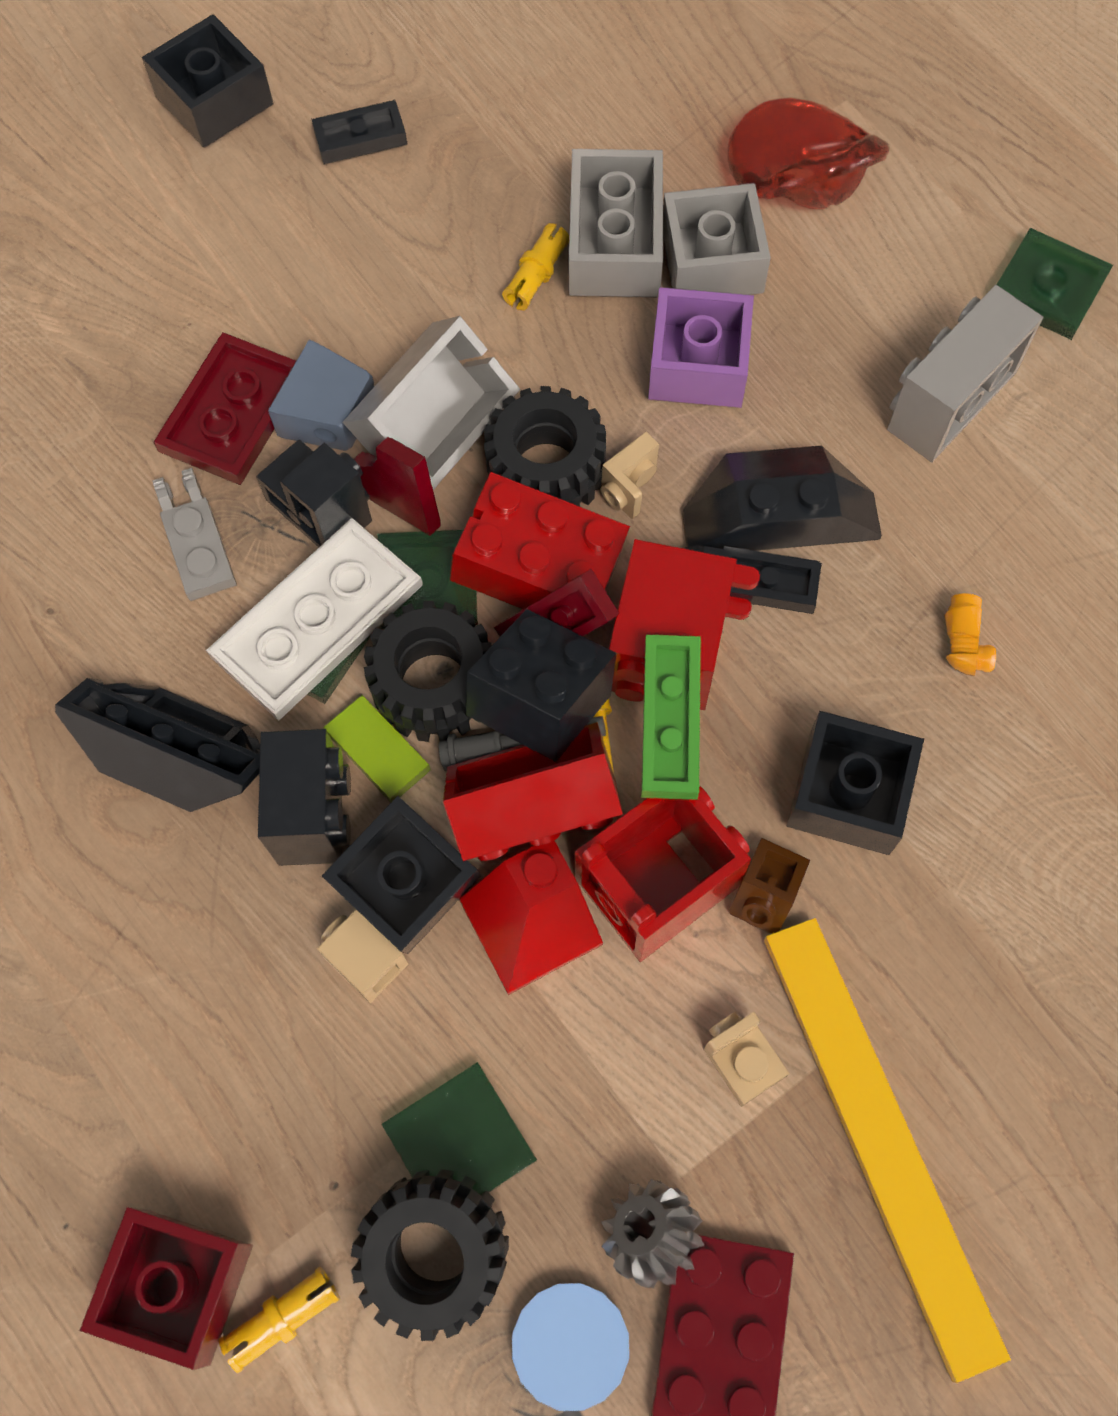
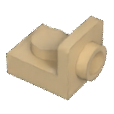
M647 431L604 463L602 467L601 492L603 497L613 509L617 511L622 509L631 519L640 514L642 492L639 487L645 485L657 470L659 443Z
M737 1012L722 1019L709 1029L713 1039L704 1048L705 1053L741 1107L790 1074L759 1029L758 1024L761 1021L755 1012L743 1019L739 1017Z

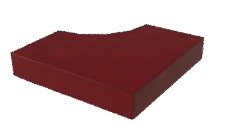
M389 437L376 447L377 456L363 451L358 454L354 460L362 469L363 475L360 478L364 489L370 497L369 500L429 536L441 526L425 456Z

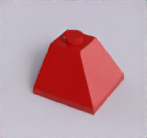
M555 840L543 845H534L503 861L459 899L508 995L603 945L602 938L579 884Z

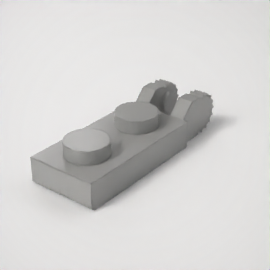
M189 468L181 472L183 475L182 482L192 500L190 503L175 507L171 488L163 477L153 480V485L163 512H160V516L185 593L189 600L193 601L234 587L237 583L209 502L206 497H203L193 469Z

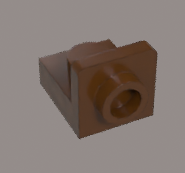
M761 838L731 904L729 913L751 926L771 934L779 932L794 904L810 859Z

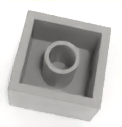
M755 183L664 193L663 242L671 287L673 289L743 295L764 293L771 257Z

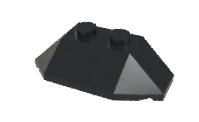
M822 445L726 453L684 507L682 513L687 547L688 545H700L701 547L708 546L723 549L724 546L759 551L880 540L882 536L874 493Z
M86 678L55 704L56 715L100 773L188 812H193L242 794L260 773V743L247 724L163 688L130 683L104 684L102 680Z

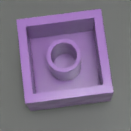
M659 287L648 399L742 408L748 376L754 295Z

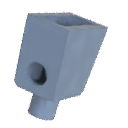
M308 340L268 410L277 436L294 441L300 439L304 443L318 446L325 442L330 448L343 451L352 448L357 438L342 422L375 387L373 377L365 369L317 342Z

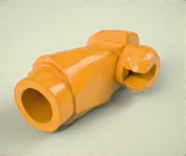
M960 593L951 597V604L944 615L947 633L951 639V654L946 656V660L954 669L965 675L975 676L976 670L989 673L995 668L996 648L993 645H979L982 599L974 594Z

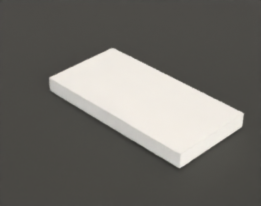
M351 518L206 651L212 660L279 721L370 636L374 629L384 622L383 619L390 613H394L423 586L422 579Z

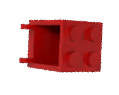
M634 539L618 608L620 614L616 616L609 646L610 650L617 653L612 692H615L618 697L627 701L640 702L644 700L646 635L701 636L700 710L705 711L725 617L744 620L750 616L752 610L751 602L748 599L730 596L731 587L746 590L754 589L759 583V571L754 567L736 564L737 559Z
M700 785L698 800L645 799L575 851L576 881L640 963L739 888L751 861L747 854L750 852V848L745 838L732 825L725 828L712 812L715 809L714 803ZM681 832L713 869V872L700 882L668 844L669 841Z

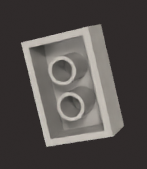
M572 149L569 296L658 297L663 264V150Z
M997 285L982 299L975 296L961 312L958 318L959 323L952 330L949 327L943 328L929 348L930 353L923 360L916 357L903 371L899 379L903 387L890 404L889 408L894 412L887 430L932 463L1017 373L1043 316Z

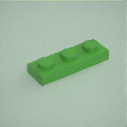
M646 635L641 798L698 800L701 636Z

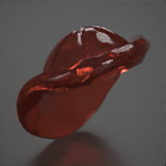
M778 98L757 105L738 122L729 137L727 160L737 185L755 183L758 199L783 197L797 206L809 209H825L830 205L837 206L847 200L858 188L867 167L886 160L890 146L882 138L870 134L847 117L822 104L797 98Z

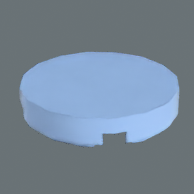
M559 1283L537 1293L521 1310L512 1333V1360L521 1384L538 1402L558 1411H583L605 1401L621 1383L629 1361V1333L620 1310L603 1292L582 1283Z

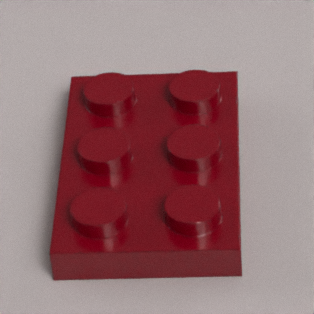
M222 332L153 441L157 451L241 485L275 429L268 410L295 365L296 360Z
M699 1235L704 1246L690 1249L687 1255L691 1258L694 1269L686 1270L681 1266L676 1267V1285L670 1284L651 1416H776L795 1253Z

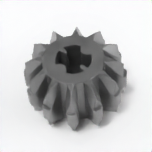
M651 1179L646 1189L639 1184L629 1183L627 1201L611 1199L617 1213L615 1218L601 1222L605 1231L611 1234L610 1238L601 1247L605 1250L606 1255L615 1260L613 1267L616 1268L615 1270L618 1274L626 1279H635L636 1283L645 1288H654L658 1280L666 1285H676V1267L678 1266L686 1270L694 1269L691 1258L687 1255L690 1249L704 1246L701 1237L693 1232L703 1220L700 1218L699 1213L689 1206L690 1201L686 1194L677 1188L669 1189L661 1181Z

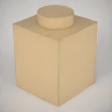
M357 910L348 918L342 915L335 919L322 934L321 939L324 942L317 948L322 956L370 1004L409 965L403 953Z

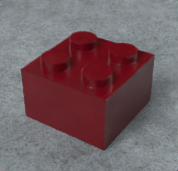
M127 1207L79 1331L191 1370L211 1366L219 1343L218 1340L222 1335L253 1245L150 1210Z

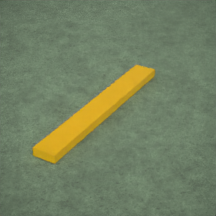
M816 918L766 936L764 939L765 945L952 1382L959 1383L1011 1361Z

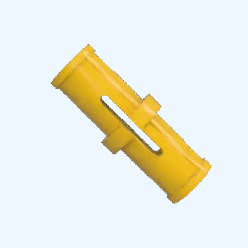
M546 224L533 248L525 251L519 260L520 268L502 293L505 302L513 307L519 297L521 300L516 309L521 311L527 310L530 301L541 284L549 282L554 273L553 265L564 248L569 244L570 236L561 226L553 237L552 234L557 224Z
M322 1267L315 1269L314 1273L280 1298L272 1295L262 1303V1311L245 1321L229 1334L219 1338L218 1342L223 1355L230 1352L243 1341L248 1342L247 1347L227 1361L235 1372L240 1373L244 1370L245 1366L280 1340L284 1343L291 1341L297 1336L296 1329L332 1303L340 1300L339 1293L334 1284L315 1298L310 1296L314 1290L330 1280Z

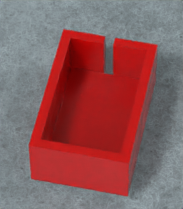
M490 472L474 507L473 517L470 516L454 550L450 581L521 609L526 608L589 569L593 570L606 591L621 555L630 526Z
M598 722L586 725L557 762L524 745H519L447 767L443 804L463 861L476 857L480 861L493 860L507 853L510 847L530 842L531 845L547 844L559 838L561 832L581 826L585 830L598 829L611 823L614 819L613 817L623 814L616 780Z

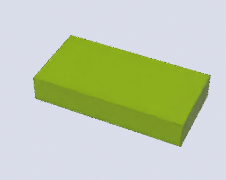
M363 695L323 727L327 730L332 741L338 747H341L348 758L390 802L397 796L401 797L431 771L429 764Z

